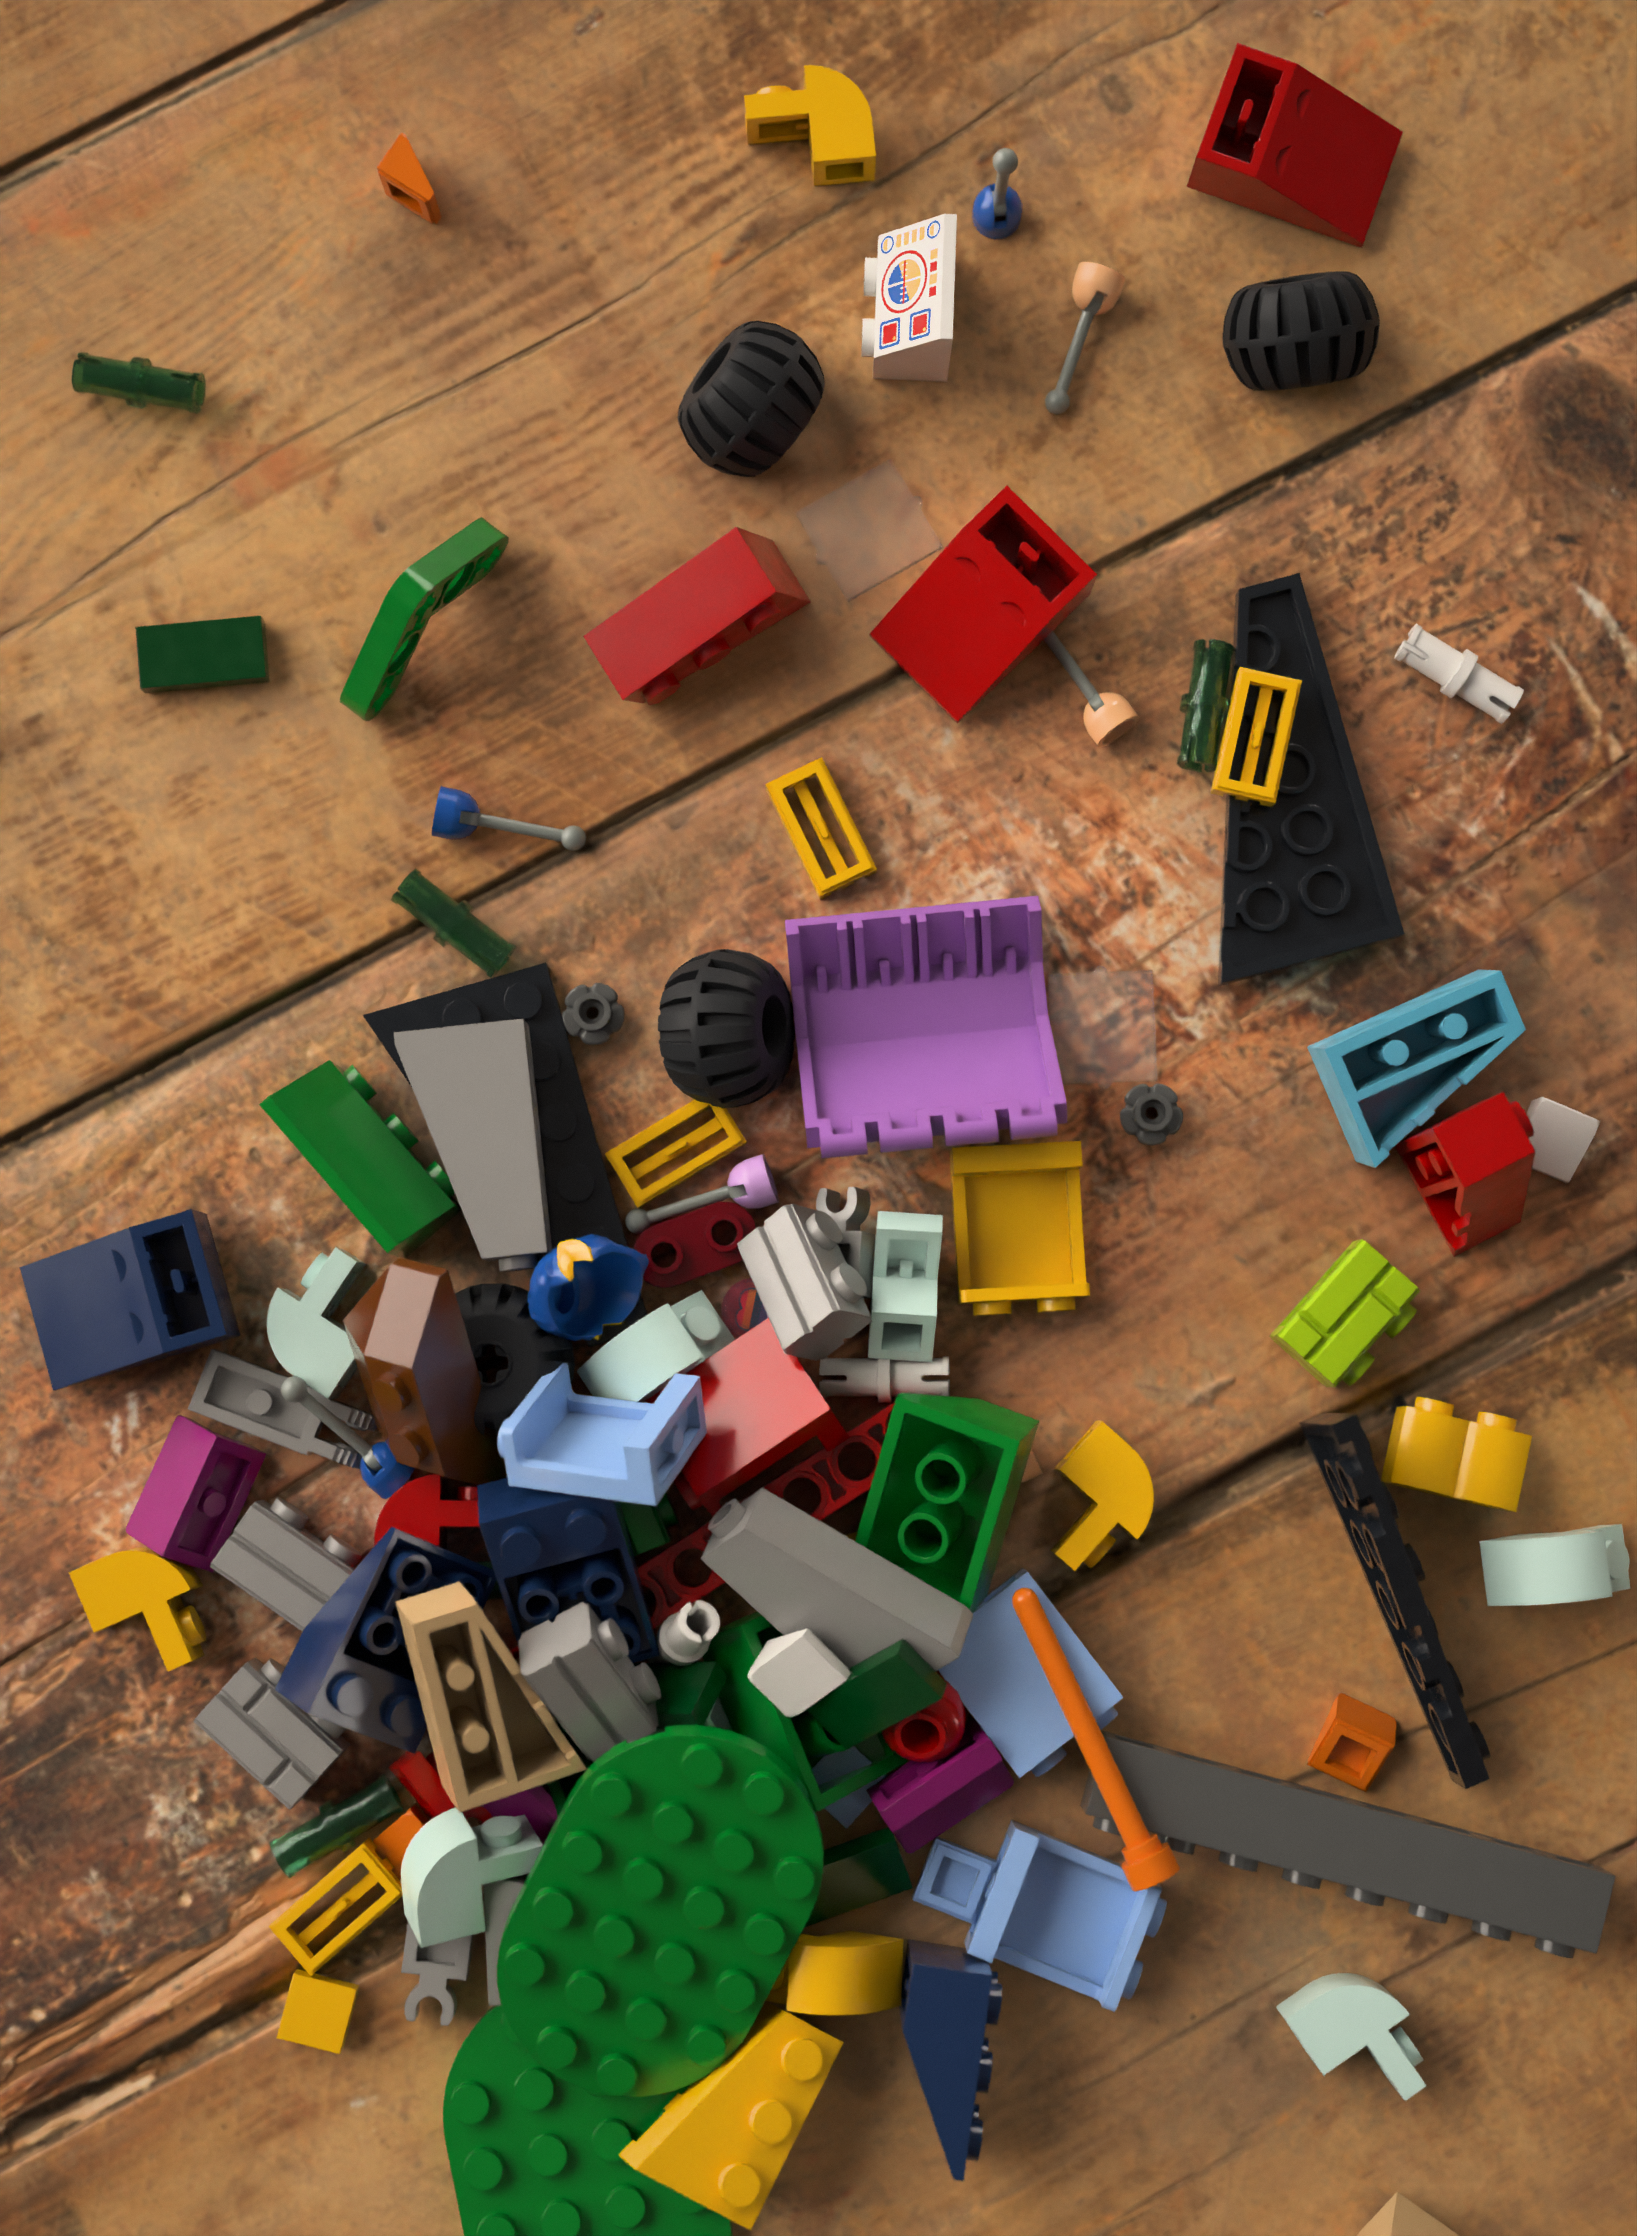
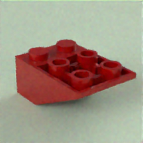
M1237 43L1198 150L1187 187L1362 248L1403 131L1299 64Z
M1006 486L960 530L871 631L869 636L958 724L1091 594L1097 573L1022 499Z

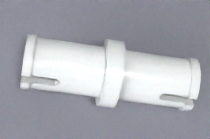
M1415 624L1408 633L1409 639L1407 641L1403 640L1394 658L1400 662L1403 661L1442 685L1439 692L1447 697L1452 698L1456 694L1494 717L1500 724L1504 723L1511 714L1508 709L1510 707L1515 709L1524 689L1514 686L1478 664V655L1468 649L1461 653L1423 630L1420 625Z
M949 1356L933 1358L932 1362L826 1357L820 1359L819 1375H845L847 1380H822L819 1382L820 1393L823 1398L878 1397V1403H892V1397H896L899 1393L950 1396V1380L923 1379V1375H949Z
M697 1600L693 1607L689 1602L679 1612L669 1616L659 1627L656 1636L660 1656L648 1659L649 1663L669 1662L677 1666H686L698 1662L707 1652L710 1640L718 1633L720 1619L716 1609L707 1602Z

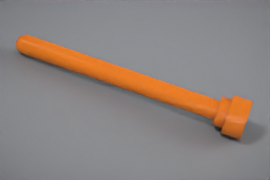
M1030 1588L1018 1589L1012 1596L1014 1610L1126 1845L1121 1850L1125 1858L1121 1868L1132 1891H1141L1157 1885L1175 1875L1180 1870V1866L1169 1843H1161L1157 1834H1149L1036 1593Z

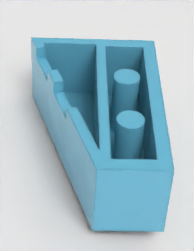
M1479 969L1309 1045L1307 1048L1355 1161L1376 1168L1390 1155L1389 1151L1416 1126H1422L1436 1113L1434 1110L1462 1084L1466 1085L1526 1029L1502 971Z

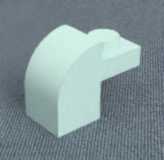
M878 1211L870 1301L872 1322L869 1323L868 1358L932 1362L937 1320V1285L943 1215Z
M335 1247L330 1256L322 1252L312 1262L301 1281V1285L307 1288L302 1298L288 1289L277 1288L271 1299L267 1314L268 1339L277 1360L291 1375L302 1378L309 1387L327 1399H338L358 1369L345 1326L331 1318V1316L366 1265L346 1250Z
M700 1290L672 1306L667 1303L629 1326L600 1348L577 1370V1373L592 1396L644 1402L665 1388L675 1373H687L733 1342L735 1338L704 1292Z
M1622 1524L1598 1525L1565 1532L1517 1534L1479 1541L1487 1606H1527L1578 1602L1612 1597V1592L1631 1589L1628 1572L1629 1554L1625 1547Z
M453 1808L434 1817L416 1833L403 1857L401 1885L404 1914L421 1948L486 1931L481 1885L530 1873L543 1847L525 1814L516 1817L497 1816L488 1819L482 1825L470 1827L463 1812L459 1813L456 1808Z
M1352 1973L1329 1974L1310 1982L1276 2006L1323 2076L1366 2047L1391 2085L1405 2101L1426 2087V2084L1414 2068L1424 2061L1421 2054L1401 2027H1398L1391 2033L1389 2029L1410 2014L1386 1988L1376 1981Z

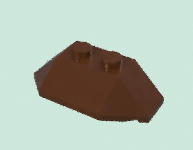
M399 1257L389 1265L343 1320L376 1427L398 1463L475 1485L507 1478L504 1458L500 1456L498 1451V1440L495 1430L485 1426V1435L483 1436L475 1426L474 1414L482 1387L480 1385L481 1379L449 1271L445 1268Z

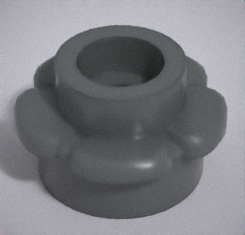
M595 983L592 987L579 985L572 989L565 998L567 1008L562 1013V1020L566 1031L573 1037L579 1036L583 1043L588 1045H599L607 1042L613 1032H618L624 1022V1008L617 1002V993L610 986L602 983ZM592 1007L597 1008L599 1011L598 1017L596 1019L588 1018V1009Z
M1160 1083L1155 1084L1153 1087H1149L1147 1084H1139L1126 1094L1124 1098L1125 1108L1120 1111L1121 1125L1127 1134L1137 1137L1140 1143L1151 1146L1165 1142L1167 1135H1173L1180 1129L1183 1121V1111L1177 1106L1178 1097L1170 1087ZM1148 1108H1155L1158 1115L1156 1119L1151 1120L1147 1118L1146 1110Z

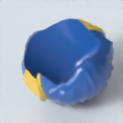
M595 1234L559 1242L558 1246L548 1251L539 1261L532 1274L527 1298L531 1318L538 1324L539 1329L544 1330L545 1334H553L573 1341L591 1340L593 1338L599 1340L602 1337L604 1325H621L634 1310L639 1301L643 1274L649 1264L647 1255L635 1249L619 1245L607 1237Z

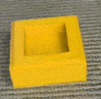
M297 1969L293 1973L277 2038L340 2054L344 2048L360 1985L315 1973L310 1976L307 1971Z

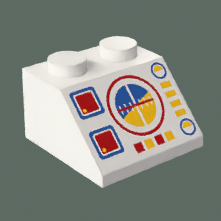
M942 214L879 235L877 258H865L864 296L876 297L875 319L863 318L861 357H874L873 379L947 381L953 341L957 214Z

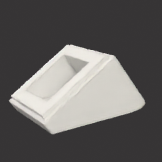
M1545 1097L1532 1100L1526 1113L1534 1130V1136L1529 1138L1535 1150L1532 1169L1564 1183H1569L1594 1138L1600 1121Z
M803 1629L768 1640L749 1670L748 1678L765 1697L786 1717L790 1718L802 1713L847 1681L851 1671L810 1629Z

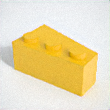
M766 2002L762 2006L745 2039L735 2052L717 2069L692 2083L682 2095L678 2093L664 2107L665 2112L637 2141L632 2140L620 2152L619 2156L635 2170L751 2231L843 2042L777 2006Z

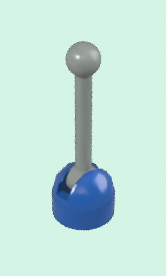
M1002 148L994 154L993 167L997 171L996 183L984 187L976 196L973 204L972 220L974 226L979 233L990 239H1003L1012 235L1017 230L1021 221V199L1017 192L1008 186L1009 176L1018 166V157L1009 148ZM1005 216V221H995L994 217Z
M440 787L433 819L432 836L450 840H461L470 836L477 829V826L559 841L562 842L566 849L572 851L579 850L586 842L585 832L578 826H568L563 830L481 814L476 800L469 793L458 789Z
M296 1376L287 1378L281 1386L283 1397L289 1402H300L362 1455L359 1468L363 1480L370 1489L382 1499H387L407 1482L415 1468L398 1463L386 1442H378L370 1446L307 1392V1384L302 1378Z

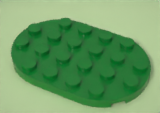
M703 1725L665 1727V1732L646 1736L630 1743L626 1739L609 1749L587 1768L569 1794L510 1910L499 1946L497 1986L504 2015L521 2045L537 2062L557 2077L588 2091L619 2097H644L659 2095L688 2086L717 2069L735 2052L751 2029L817 1902L823 1876L822 1831L816 1813L808 1798V1791L794 1771L780 1757L760 1743L733 1731Z
M493 2005L479 2019L460 2047L450 2069L444 2094L443 2128L464 2236H733L732 2221L635 2170L619 2156L620 2152L632 2140L637 2141L665 2112L664 2107L678 2093L682 2095L692 2084L675 2091L644 2097L604 2095L577 2087L557 2077L537 2062L513 2033L504 2015L502 2005Z

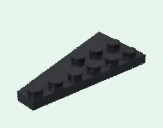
M1300 573L1241 588L1235 595L1231 697L1236 674L1240 667L1301 680L1302 684L1274 806L1260 805L1259 801L1250 799L1248 802L1235 799L1236 796L1226 794L1218 987L1393 940L1404 935ZM1249 684L1229 779L1239 781L1260 686ZM1273 690L1253 780L1254 785L1264 787L1284 696L1282 691Z
M547 963L363 1015L409 1084L410 1081L395 1047L394 1032L524 1018L530 1027L552 1249L558 1246L559 1242L590 1234L607 1237L619 1245L628 1247ZM537 1256L538 1263L544 1256ZM640 1293L639 1301L634 1310L621 1325H604L602 1337L599 1340L594 1338L585 1340L588 1346L592 1347L609 1342L629 1326L648 1315L642 1293Z
M1321 1413L1299 1422L1451 1780L1467 1789L1490 1779L1483 1760L1490 1758L1489 1748L1477 1724L1474 1721L1469 1723L1460 1699L1464 1697L1461 1682L1453 1666L1445 1658L1438 1638L1436 1624L1426 1606L1418 1584L1425 1580L1423 1567L1411 1544L1407 1543L1404 1545L1395 1521L1399 1518L1396 1504L1389 1489L1380 1480L1372 1458L1371 1446L1360 1425L1357 1414Z

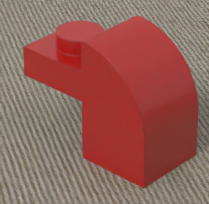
M431 1474L406 1483L394 1492L383 1506L375 1527L374 1546L391 1527H395L447 1550V1527H480L477 1486H457V1498H448V1477Z

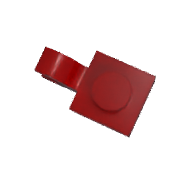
M406 1751L388 1767L429 1818H434L445 1811L456 1808L441 1785L433 1752L424 1757L420 1751H416L415 1754ZM481 1806L462 1811L466 1819L474 1818L479 1825L493 1818L491 1813Z

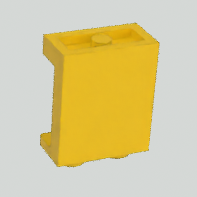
M1081 1141L952 1148L949 1155L958 1304H973V1316L1012 1314L1011 1301L1037 1300V1312L1076 1310L1075 1298L1090 1296V1283L1086 1281L1079 1169L1083 1167Z

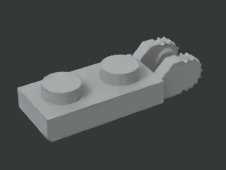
M211 1349L188 1410L306 1456L315 1453L352 1468L360 1469L362 1458L360 1453L347 1444L335 1443L319 1438L323 1422L300 1402H289L283 1397L281 1386L289 1377L217 1349ZM307 1385V1392L336 1417L345 1421L346 1425L362 1431H375L376 1424L373 1414L333 1399H327Z

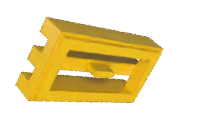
M1244 667L1238 669L1211 794L1220 796L1228 794L1236 796L1235 799L1248 802L1250 799L1259 801L1260 805L1274 806L1302 684L1301 680ZM1249 684L1260 687L1239 781L1229 779ZM1273 690L1284 692L1263 787L1254 785L1253 780Z
M822 757L765 784L767 793L820 900L831 895V892L839 888L844 889L854 884V881L862 877L867 878L877 872V868ZM816 777L858 864L847 868L806 785L805 780ZM793 787L835 875L827 879L825 878L783 792L786 789Z
M694 1099L609 1150L605 1155L637 1208H641L746 1145L747 1142L726 1108L712 1106V1104L699 1102ZM711 1107L716 1115L715 1118L631 1169L628 1168L623 1159ZM720 1130H725L729 1138L641 1190L637 1180Z
M370 1838L364 1841L268 1926L310 1976L403 1896L401 1879L399 1880L391 1871L394 1868L393 1864L387 1857L383 1860L374 1851L377 1846ZM362 1862L369 1870V1873L297 1935L289 1925ZM379 1882L386 1892L314 1955L306 1945Z

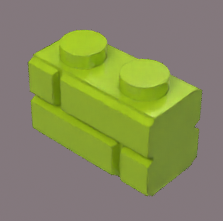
M1363 1239L1356 1240L1339 1256L1271 1333L1270 1337L1324 1386L1336 1387L1341 1380L1348 1386H1351L1367 1371L1375 1360V1357L1368 1350L1383 1333H1386L1390 1338L1395 1337L1414 1317L1417 1309L1410 1302L1420 1290L1368 1242Z

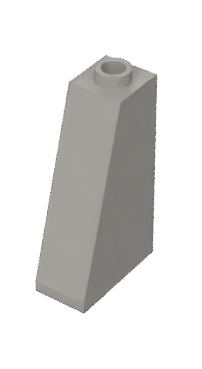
M523 1018L394 1032L395 1047L481 1258L486 1261H498L499 1272L535 1269L538 1264L537 1256L546 1255L552 1249L529 1025Z
M761 1488L741 1503L736 1499L730 1500L711 1519L708 1529L712 1532V1535L701 1560L781 1634L787 1635L803 1629H810L848 1668L901 1639H904L935 1671L960 1656L973 1617V1613L965 1605L768 1490Z

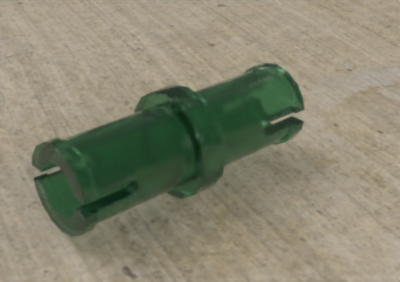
M79 352L77 354L78 360H74L72 386L77 393H91L125 399L129 407L139 409L145 408L147 404L187 410L190 413L197 414L200 412V406H203L206 381L204 374L201 372L191 373L153 366L148 358L137 356L133 357L129 362L90 355L87 352Z
M1199 639L1193 644L1194 655L1188 693L1181 696L1180 710L1185 714L1180 753L1176 764L1183 769L1195 772H1202V764H1204L1206 772H1213L1217 765L1223 718H1227L1230 700L1226 698L1234 646L1222 640L1209 639V648H1206V641Z
M414 869L399 885L397 889L400 892H395L391 901L396 905L399 904L436 934L433 939L442 947L450 944L485 971L487 976L493 978L509 960L508 955L511 956L514 953L516 946L507 942L472 914L474 907L463 900L457 903L421 875L422 873L418 869Z
M383 1774L378 1777V1780L341 1802L335 1804L330 1800L319 1806V1815L280 1838L271 1840L269 1844L280 1868L290 1879L300 1870L337 1848L345 1852L356 1845L354 1838L396 1813L400 1814L405 1809L391 1781Z

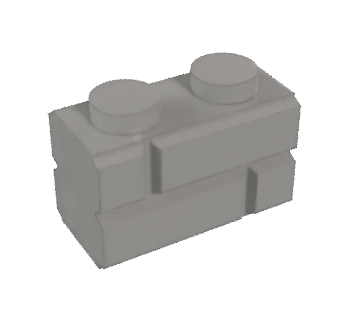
M796 1204L784 1205L764 1221L765 1226L754 1229L737 1245L784 1354L817 1361L826 1358L844 1344L843 1340L845 1338L853 1337L872 1322V1317L863 1300V1296L867 1293V1287L861 1275L846 1263L838 1246L842 1241V1233L832 1217L823 1211L813 1210Z
M277 1497L272 1505L265 1500L255 1501L209 1567L303 1632L309 1622L356 1569L362 1554L333 1534H330L325 1542L304 1528L309 1517L282 1498Z
M582 1602L557 1615L554 1622L551 1623L547 1620L522 1633L521 1638L518 1640L521 1675L589 1761L591 1760L594 1763L601 1755L626 1739L630 1743L655 1732L656 1727L659 1726L655 1701L661 1699L659 1684L647 1664L643 1662L634 1666L628 1658L626 1640L620 1628L612 1619L601 1622L591 1607Z
M257 1658L246 1662L193 1722L290 1810L304 1798L351 1744L341 1736L346 1728L307 1714L275 1690L285 1669L281 1664L273 1659H269L263 1664Z

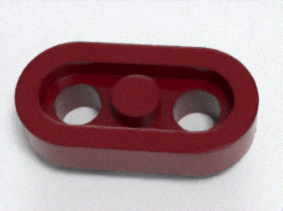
M732 1202L713 1203L651 1226L640 1234L633 1248L647 1255L649 1259V1264L643 1274V1280L658 1288H673L736 1265L743 1261L737 1243L756 1229V1226L749 1212L742 1206ZM723 1221L732 1223L737 1229L736 1239L731 1244L725 1246L717 1244L712 1237L715 1225ZM663 1243L672 1245L677 1253L675 1262L667 1268L656 1266L652 1259L654 1249Z

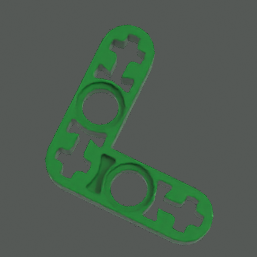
M481 517L409 566L396 579L386 594L342 690L340 702L364 721H370L378 715L394 695L430 617L488 575L503 555L509 537Z

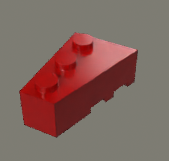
M735 527L583 637L622 700L638 703L647 702L648 705H654L675 693L681 686L679 681L698 670L709 668L718 663L731 650L811 603L772 539Z
M1504 1092L1462 1109L1400 1141L1395 1146L1454 1257L1517 1225L1522 1219L1535 1156V1150L1529 1140L1530 1137L1534 1136V1130L1522 1106L1517 1101L1509 1103Z

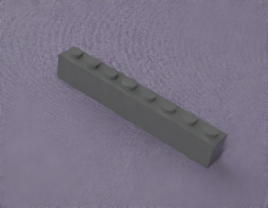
M1101 1730L1147 1830L1156 1833L1161 1843H1169L1171 1850L1194 1854L1197 1844L1221 1851L1218 1861L1239 1869L1256 1872L1259 1862L1284 1868L1281 1878L1305 1887L1320 1889L1322 1879L1347 1885L1345 1896L1367 1904L1383 1906L1385 1896L1409 1902L1408 1913L1433 1922L1446 1924L1448 1915L1453 1914L1473 1920L1471 1930L1495 1939L1510 1941L1512 1931L1536 1937L1535 1948L1557 1956L1573 1958L1576 1948L1597 1954L1616 1877L1600 1866ZM1089 1769L1080 1806L1087 1815L1094 1816L1093 1827L1121 1836Z

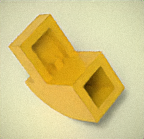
M804 65V90L792 91L787 86L776 85L762 88L756 94L744 95L748 145L809 139L813 186L875 181L876 150L871 110L862 91L842 73L823 66Z
M1096 1420L1055 1467L1063 1477L1092 1502L1050 1550L1074 1571L1083 1562L1089 1568H1092L1104 1557L1116 1541L1109 1534L1116 1524L1129 1536L1138 1540L1147 1527L1153 1510V1483L1144 1461L1103 1421Z
M142 1547L104 1556L69 1572L94 1633L143 1613L168 1672L205 1656L200 1643L206 1641V1633L202 1621L192 1605L184 1607L180 1598L181 1595L203 1586L199 1576L190 1565L162 1557L150 1548Z
M850 1930L821 1937L800 1934L766 2001L786 2004V2011L815 2015H859L901 2006L903 1939Z

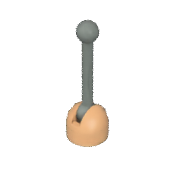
M1081 262L1078 265L1072 283V297L1082 313L1056 388L1050 391L1045 398V406L1053 414H1062L1069 407L1070 399L1067 391L1093 316L1106 314L1115 306L1120 298L1126 279L1121 273L1112 268L1092 262Z
M1053 631L1044 639L1088 700L1083 713L1084 725L1097 746L1104 747L1127 733L1139 720L1138 714L1122 695L1114 692L1099 694Z

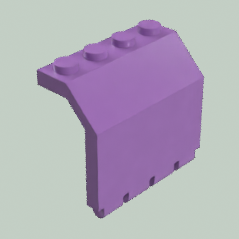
M1038 896L785 920L807 1148L821 1147L822 1159L868 1154L867 1142L879 1141L880 1152L885 1153L933 1148L932 1136L944 1135L946 1147L998 1142V1130L1009 1129L1011 1140L1057 1136V1124L1067 1123V1101L1048 1016L1043 969L1042 910Z

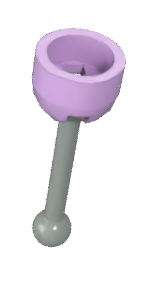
M764 1154L746 1159L732 1169L727 1186L650 1211L640 1208L633 1209L626 1216V1226L631 1232L641 1234L650 1227L651 1223L732 1198L740 1206L749 1209L763 1208L778 1203V1193L768 1162Z

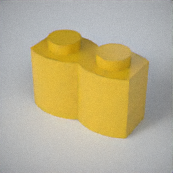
M1416 1397L1414 1407H1396L1381 1482L1496 1510L1517 1512L1532 1436L1515 1431L1516 1419L1492 1413L1478 1412L1477 1421L1472 1422L1453 1417L1455 1405L1423 1397Z

